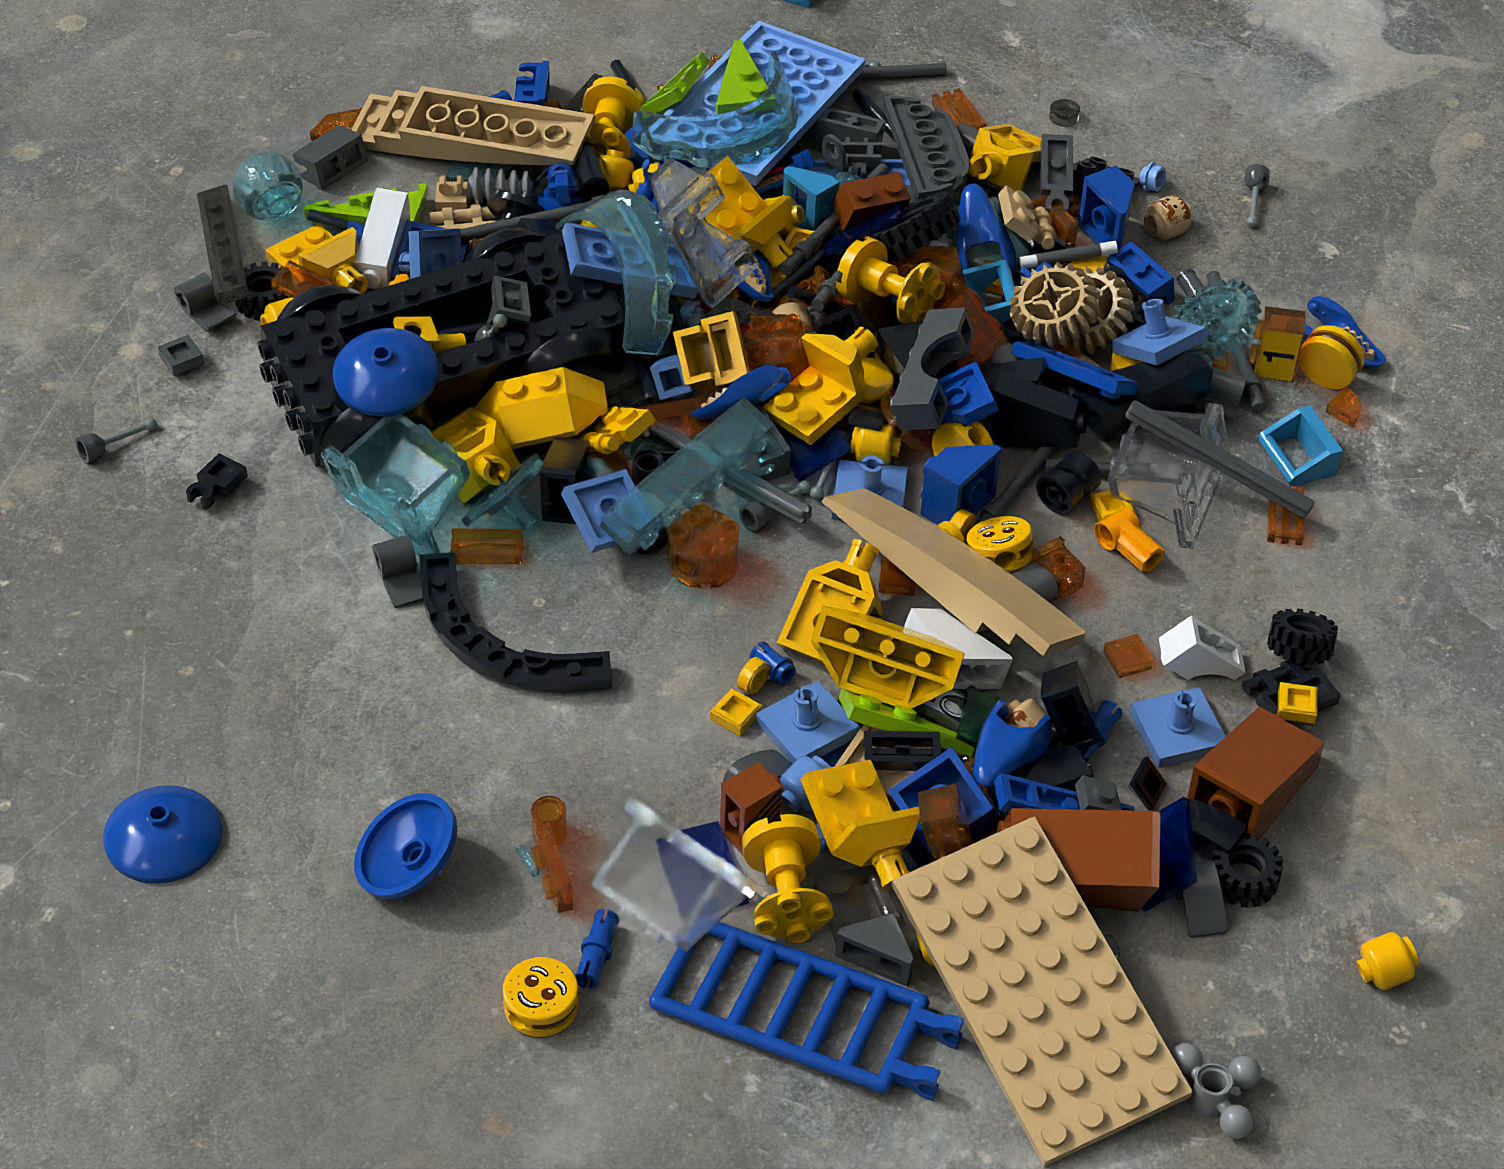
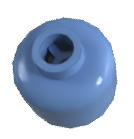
M816 755L812 758L808 756L798 758L780 777L783 786V802L795 812L800 808L806 812H813L800 779L806 772L830 768V766Z

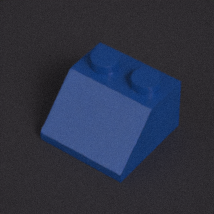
M1116 165L1084 177L1078 227L1095 244L1116 241L1119 250L1123 247L1127 233L1134 183Z
M997 445L946 447L936 457H930L923 467L924 481L920 494L922 499L920 514L937 525L943 521L950 522L953 515L961 509L976 515L996 497L1002 448Z
M952 747L888 790L900 810L920 807L922 815L915 832L930 854L969 842L1001 820Z

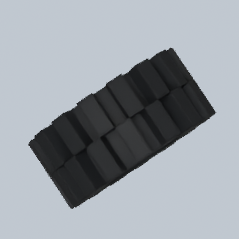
M255 262L250 264L251 269L243 267L241 268V274H235V280L232 283L235 304L241 314L244 312L245 317L250 319L254 315V319L260 321V316L264 314L265 307L268 304L289 297L295 298L291 273L287 272L284 266L278 268V263L273 262L271 266H268L267 262H261V266L257 267ZM260 290H270L267 292H257Z
M1285 609V612L1280 610L1272 617L1267 645L1269 650H1274L1275 655H1284L1283 659L1287 661L1292 658L1296 660L1295 663L1302 664V661H1306L1308 665H1314L1315 661L1322 664L1325 663V660H1331L1333 656L1338 626L1334 625L1335 622L1333 620H1326L1327 616L1325 615L1316 616L1314 611L1305 613L1303 609H1297L1296 612L1292 609Z
M1251 833L1250 839H1246L1244 835L1231 854H1227L1217 846L1214 849L1212 861L1218 872L1223 897L1226 894L1229 896L1227 903L1234 905L1237 899L1241 901L1240 907L1247 908L1249 901H1252L1253 906L1257 907L1261 905L1262 899L1267 903L1271 900L1272 894H1276L1283 871L1282 856H1277L1279 850L1275 845L1268 848L1270 841L1265 837L1259 842L1256 841L1258 834ZM1237 863L1249 864L1255 867L1260 872V875H1241L1231 865Z

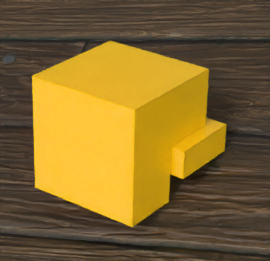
M731 311L701 319L702 326L697 325L673 332L686 386L700 389L716 384V386L721 387L732 384L733 381L750 372L736 312Z

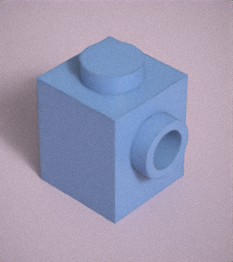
M678 354L658 359L650 367L660 400L671 397L674 401L692 395L691 392L694 388L685 385Z

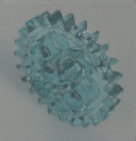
M1222 279L1216 287L1208 283L1205 291L1202 292L1199 288L1196 289L1193 298L1186 296V303L1183 306H1175L1177 313L1167 317L1206 327L1208 340L1188 350L1192 351L1201 360L1204 359L1209 366H1212L1214 359L1217 357L1223 361L1227 351L1235 353V345L1237 343H1246L1243 337L1254 333L1251 325L1259 323L1260 320L1257 315L1262 313V310L1259 307L1261 302L1250 285L1246 286L1242 280L1236 283L1234 279H1231L1226 284Z

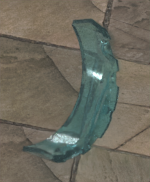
M774 51L769 54L766 83L769 85V88L755 101L730 112L698 117L669 116L644 110L634 112L632 143L652 158L664 162L667 161V157L687 160L696 167H712L713 162H720L728 155L735 165H740L761 159L763 155L775 152L789 140L790 133L797 126L798 103L779 57Z
M629 190L613 191L564 217L555 225V228L558 232H562L565 223L581 225L582 220H586L595 224L603 231L615 251L623 280L625 326L622 347L626 353L658 355L670 333L674 314L668 313L670 293L676 282L675 265H670L668 262L667 252L671 245L669 234L662 217H659L656 207L645 196L635 194Z

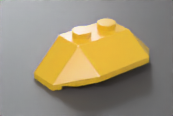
M565 367L497 381L474 407L475 410L497 421L512 449L553 441L555 437L566 438L575 436L591 425L599 415L603 416L609 411L604 382Z
M825 605L821 607L811 639V643L815 650L818 651L837 687L860 695H870L892 706L902 705L911 709L954 689L965 655L964 652L935 637L863 613Z

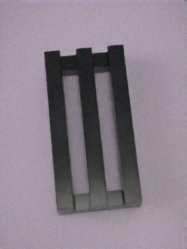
M864 731L865 761H872L876 771H917L941 755L940 732ZM872 746H877V747H895V748H873ZM910 747H932V748H910Z

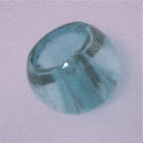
M260 152L247 158L238 167L233 179V194L239 207L247 215L260 221H275L287 216L298 206L303 193V182L298 168L290 159L276 152Z

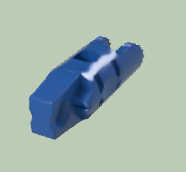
M566 163L547 165L549 193L553 198L557 199L558 204L570 203V198L577 191L574 165Z

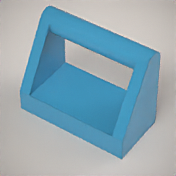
M788 166L784 168L783 194L795 199L796 186L807 194L806 214H804V222L800 224V228L815 231L834 211L832 202L839 190L840 182L830 175Z
M999 260L961 270L951 278L955 293L986 335L1011 318L1010 298L1014 296L1015 284L1006 260ZM999 279L1006 302L986 306L982 291Z
M1310 405L1297 408L1262 431L1257 437L1290 486H1297L1337 475L1343 450ZM1296 437L1312 460L1295 470L1277 444L1278 441Z

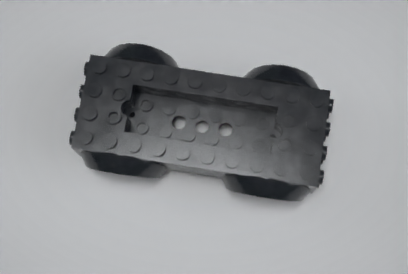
M522 227L504 228L487 235L474 246L463 263L364 294L342 285L327 284L310 288L292 299L284 307L276 321L260 326L261 340L257 342L259 353L263 359V363L259 364L262 378L265 383H271L276 405L284 407L289 429L291 431L296 430L299 435L298 443L303 455H309L315 467L329 468L339 466L347 447L366 432H371L376 444H381V440L385 443L389 439V435L382 424L402 418H418L426 421L430 431L436 429L438 418L476 406L497 381L560 367L573 370L570 363L585 357H610L614 360V374L622 371L623 365L627 364V353L631 346L629 340L630 319L618 302L614 287L608 285L606 281L571 275L562 232L547 236L537 230ZM494 275L527 282L531 312L529 323L526 326L501 332V334L470 344L468 341H471L472 338L466 339V345L435 354L438 362L436 385L426 400L417 407L394 416H370L353 410L339 397L333 382V366L342 348L355 337L375 329L395 328L393 324L395 317H431L436 330L488 321L493 304L491 285ZM412 325L404 327L405 330L415 334L422 331L420 328Z

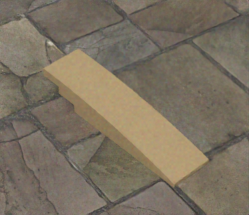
M421 86L418 93L395 90L392 97L370 94L352 131L362 135L365 149L480 163L555 165L566 163L574 165L595 121V115Z
M865 488L824 497L822 503L866 541L877 547L880 553L974 633L991 629L1009 645L1024 640L1042 656L1078 645L1085 637L1086 631L1020 580L965 543L905 508Z

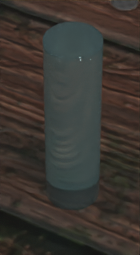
M524 845L518 846L516 852L532 877L538 876L540 870Z

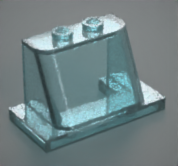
M398 414L383 417L344 453H341L332 445L321 453L336 492L340 497L394 538L408 535L416 555L440 553L433 531L470 476L466 461L458 456L455 449L446 441L440 443L423 424L416 425L404 415Z

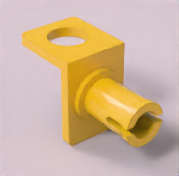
M395 317L393 320L394 327L398 329H404V327L409 325L420 328L422 330L420 337L429 343L435 354L466 345V338L463 333L437 334L431 317Z

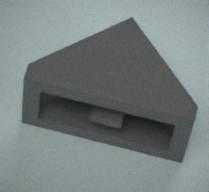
M894 913L840 927L836 939V957L908 987L911 982L914 958Z

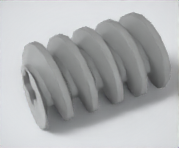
M475 167L467 183L466 204L467 207H470L475 200L476 204L484 207L494 189H502L508 193L518 195L521 192L534 194L533 181L530 180L528 171H525L522 179L518 180L515 170H512L509 179H506L503 169H500L497 177L493 178L491 169L487 168L484 177H480L479 170Z

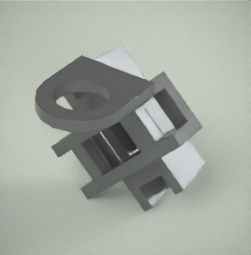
M828 134L822 140V156L827 163V168L837 169L842 172V183L865 179L867 177V170H874L881 162L882 142H869V138H864L863 142H850V137H845V142H841L832 134ZM848 171H861V176H848Z

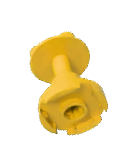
M608 76L598 78L591 87L587 88L582 107L584 113L595 115V121L585 141L595 145L598 154L606 155L607 149L625 152V159H629L631 146L623 133H626L642 119L643 114L639 108L645 103V100L637 88L634 91L626 85V80L619 77ZM583 147L578 155V158L581 156V153L584 150Z
M864 237L866 240L863 242L859 240L853 242L839 263L838 271L843 274L841 283L836 281L838 294L848 301L859 303L869 299L874 294L886 297L891 293L898 296L897 317L901 324L924 321L927 311L932 309L935 301L939 300L945 291V283L940 281V272L937 266L930 262L921 263L905 278L898 275L896 266L887 263L888 253L882 242L871 237Z
M784 814L780 815L781 821L768 824V818L755 822L744 832L742 836L743 857L749 867L766 873L767 881L772 886L777 887V893L766 897L756 906L754 910L755 930L760 934L787 938L790 943L797 944L809 940L812 932L822 928L833 918L834 912L832 903L827 895L820 891L801 888L800 883L806 877L805 866L814 861L820 853V836L817 833L814 822L800 815Z

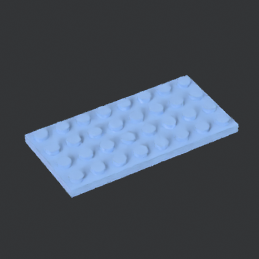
M758 21L739 40H742L775 99L774 110L716 115V102L731 53V47L690 88L681 101L668 109L644 133L643 144L653 147L660 152H666L682 158L689 163L697 165L703 163L708 169L714 167L728 155L748 182L756 186L819 119L822 113L861 74L865 68L866 59Z

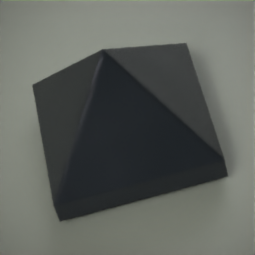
M1144 757L1128 787L1146 809L1151 811L1154 809L1167 783L1149 757Z

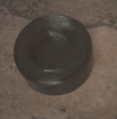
M1059 99L1050 105L1049 119L1054 124L1069 127L1079 121L1080 106L1076 102L1069 99Z

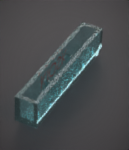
M743 397L611 506L599 527L630 556L640 547L646 550L659 537L658 532L662 528L668 531L680 520L682 511L686 508L689 511L695 509L705 497L703 494L708 489L711 492L716 491L726 480L727 477L725 475L729 471H732L734 474L737 473L748 461V455L752 452L758 455L770 442L767 436L774 424Z

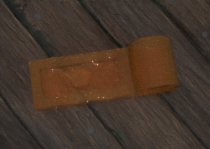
M543 796L537 799L531 807L532 835L536 845L531 846L530 850L535 869L542 868L545 875L541 877V883L546 900L553 899L557 912L562 913L573 910L572 885L557 846L567 836L566 806L558 797Z

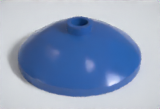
M398 328L375 329L355 337L342 348L333 366V382L341 400L357 412L378 417L402 414L417 407L431 394L438 379V362L435 352L429 343L413 332Z
M156 786L131 795L113 810L105 824L103 844L110 863L124 876L144 883H168L194 874L211 860L221 841V821L213 803L201 793L181 786Z
M419 793L404 797L384 809L368 826L356 850L354 870L361 887L376 898L389 900L405 897L429 884L444 868L455 845L457 820L452 808L436 795Z

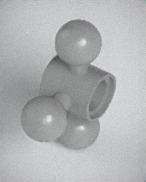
M1181 1043L1174 1047L1171 1055L1184 1076H1191L1194 1080L1193 1093L1190 1097V1104L1193 1110L1204 1117H1217L1221 1115L1220 1127L1231 1138L1240 1139L1247 1136L1253 1128L1252 1114L1244 1106L1232 1105L1229 1101V1096L1234 1086L1240 1089H1250L1259 1082L1261 1068L1258 1062L1249 1056H1239L1231 1061L1228 1069L1216 1063L1202 1065L1203 1055L1194 1044ZM1205 1088L1213 1089L1217 1092H1211Z

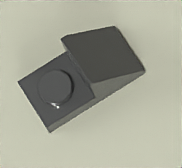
M494 275L491 285L493 304L487 325H494V316L503 314L507 318V323L504 327L499 328V330L510 331L526 326L531 318L527 282Z

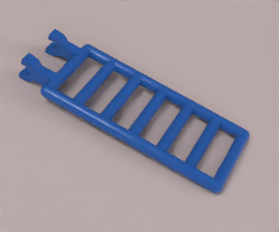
M703 915L693 918L649 999V1006L653 1010L878 1093H887L894 1082L913 1089L919 1096L931 1101L934 1100L939 1089L937 1080L940 1076V1070L929 1066L917 1067L903 1061L916 1032L919 1031L936 1037L942 1044L956 1050L963 1035V1032H960L964 1024V1019L954 1015L942 1016L928 1011L930 1000L924 994ZM703 933L725 940L690 1006L668 998ZM743 946L757 951L761 955L728 1018L725 1019L706 1012L705 1010L738 948ZM776 959L796 965L798 968L765 1033L742 1024ZM813 972L835 979V982L801 1047L782 1040L780 1037ZM850 986H854L873 994L839 1061L818 1053V1050ZM891 999L910 1006V1009L878 1075L856 1067L887 1000Z

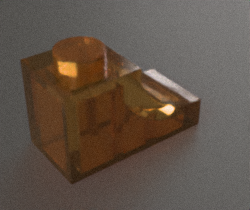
M957 784L918 792L920 825L934 861L973 844L966 810Z

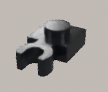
M218 453L197 473L198 482L191 484L187 488L188 502L191 503L197 497L202 496L200 498L202 509H209L214 504V497L217 494L227 497L248 477L246 466Z

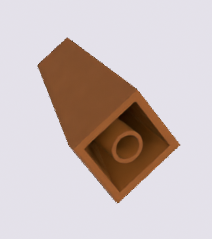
M1259 706L1197 762L1193 769L1187 799H1195L1230 814L1246 825V839H1250L1251 833L1258 834L1256 840L1258 841L1316 770L1325 743L1312 734L1288 723L1280 716L1272 714Z
M1011 808L1004 821H999L997 833L1035 816L1086 906L1138 912L1159 888L1161 812Z

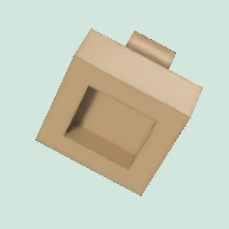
M440 176L439 182H436V212L442 211V208L452 207V210L468 209L466 204L468 182H464L462 176H457V182H445V176Z

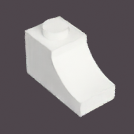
M1193 616L1188 617L1159 637L1163 665L1170 672H1175L1188 681L1195 676L1208 674L1226 676L1236 680L1246 673L1240 645Z

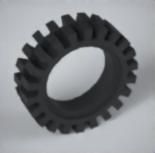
M942 191L937 194H931L927 198H921L916 203L912 202L902 210L900 208L895 211L893 215L884 217L883 221L876 222L872 225L873 227L865 230V233L861 234L858 240L863 242L866 240L864 237H871L882 242L888 253L887 263H892L897 258L902 259L911 252L912 254L918 251V248L922 246L926 247L931 244L932 240L941 238L942 234L951 231V228L961 221V217L949 194L946 191Z

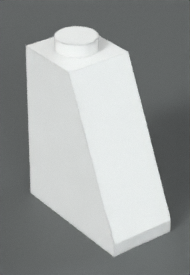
M376 188L355 260L356 270L368 279V288L377 290L389 286V282L392 281L391 276L407 220L410 221L407 192Z
M911 608L904 625L905 628L935 637L965 653L954 689H1001L1013 661V658L1008 653L978 633H974L965 624L942 609Z

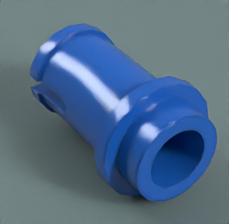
M764 641L758 643L759 647L764 650L763 652L757 646H754L750 653V659L759 657L769 664V678L773 683L786 684L794 677L796 668L791 658L782 657Z

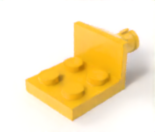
M1010 124L980 128L969 158L968 177L997 190H1002L1007 185L1014 191H1022L1032 163H1040L1041 138Z
M728 155L679 194L713 239L720 241L727 252L751 254L758 249L771 263L773 269L794 253L778 233L785 227L788 201L786 196L783 194L768 206Z
M318 223L265 249L267 260L271 264L273 262L278 263V268L284 266L287 272L291 273L293 284L301 292L315 286L327 284L350 287L362 294L368 288V279L363 274H360L355 266L358 242L357 233L353 227L333 236Z
M862 326L844 341L835 335L806 333L801 337L810 366L763 406L773 422L812 445L864 400V369L861 361L878 347V342L875 336Z
M471 407L414 442L420 455L443 468L462 503H466L492 485H500V480L506 481L512 472L521 467L497 421Z
M853 539L849 553L843 563L834 560L809 570L777 640V644L780 647L823 663L818 651L815 650L811 643L822 605L863 613L869 616L872 613L881 617L884 610L875 583L870 576V569L880 550L870 543L866 542L865 546H863L862 540Z
M871 760L810 771L802 776L800 781L831 855L860 867L873 865L881 880L883 890H890L892 888V880L910 872L902 858V851L911 842L922 811L920 807H914L893 812Z

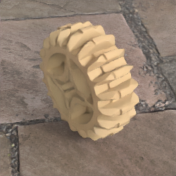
M1058 261L1054 268H1049L1044 263L1043 270L1037 272L1031 269V277L1021 276V286H1014V296L1010 298V316L1016 330L1023 334L1028 342L1034 340L1038 346L1047 342V345L1053 348L1054 344L1060 341L1066 347L1067 339L1073 338L1078 341V333H1089V324L1096 323V313L1100 312L1098 289L1095 288L1094 280L1087 276L1082 268L1075 270L1071 263L1065 268ZM1054 299H1056V303H1055V305H1056V310L1053 309V307H1054L1053 300H1054Z
M1086 266L1084 271L1087 276L1094 280L1095 288L1098 289L1100 295V312L1096 313V323L1089 324V333L1079 332L1078 341L1073 338L1067 339L1066 347L1064 346V348L1068 350L1074 348L1079 354H1082L1087 349L1089 353L1094 355L1097 346L1107 351L1106 343L1118 338L1117 335L1119 333H1127L1128 329L1125 324L1133 323L1131 312L1135 310V305L1132 301V292L1127 288V284L1122 278H1118L1111 270L1106 273L1099 266L1093 273L1091 268ZM1054 299V300H1053V303H1054L1053 309L1056 310V305H1055L1056 299Z

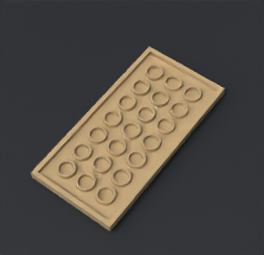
M1035 816L892 880V887L1043 1167L1191 1097L1192 1089Z

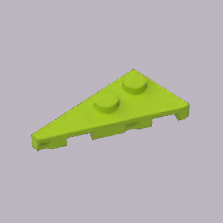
M734 40L716 102V115L774 110L775 99L742 40Z
M703 52L698 53L639 108L643 116L647 119L657 113L661 117L675 103L681 101L710 62L709 58Z
M426 183L417 184L418 190L407 192L410 221L418 222L429 194L428 184ZM375 192L348 196V203L329 206V201L324 200L305 205V219L308 217L309 210L313 209L347 221L353 220L366 224Z
M841 689L838 699L849 720L885 731L940 732L941 748L948 750L952 747L955 752L972 757L976 746L975 740L916 715V711L906 706H892L870 695H860Z

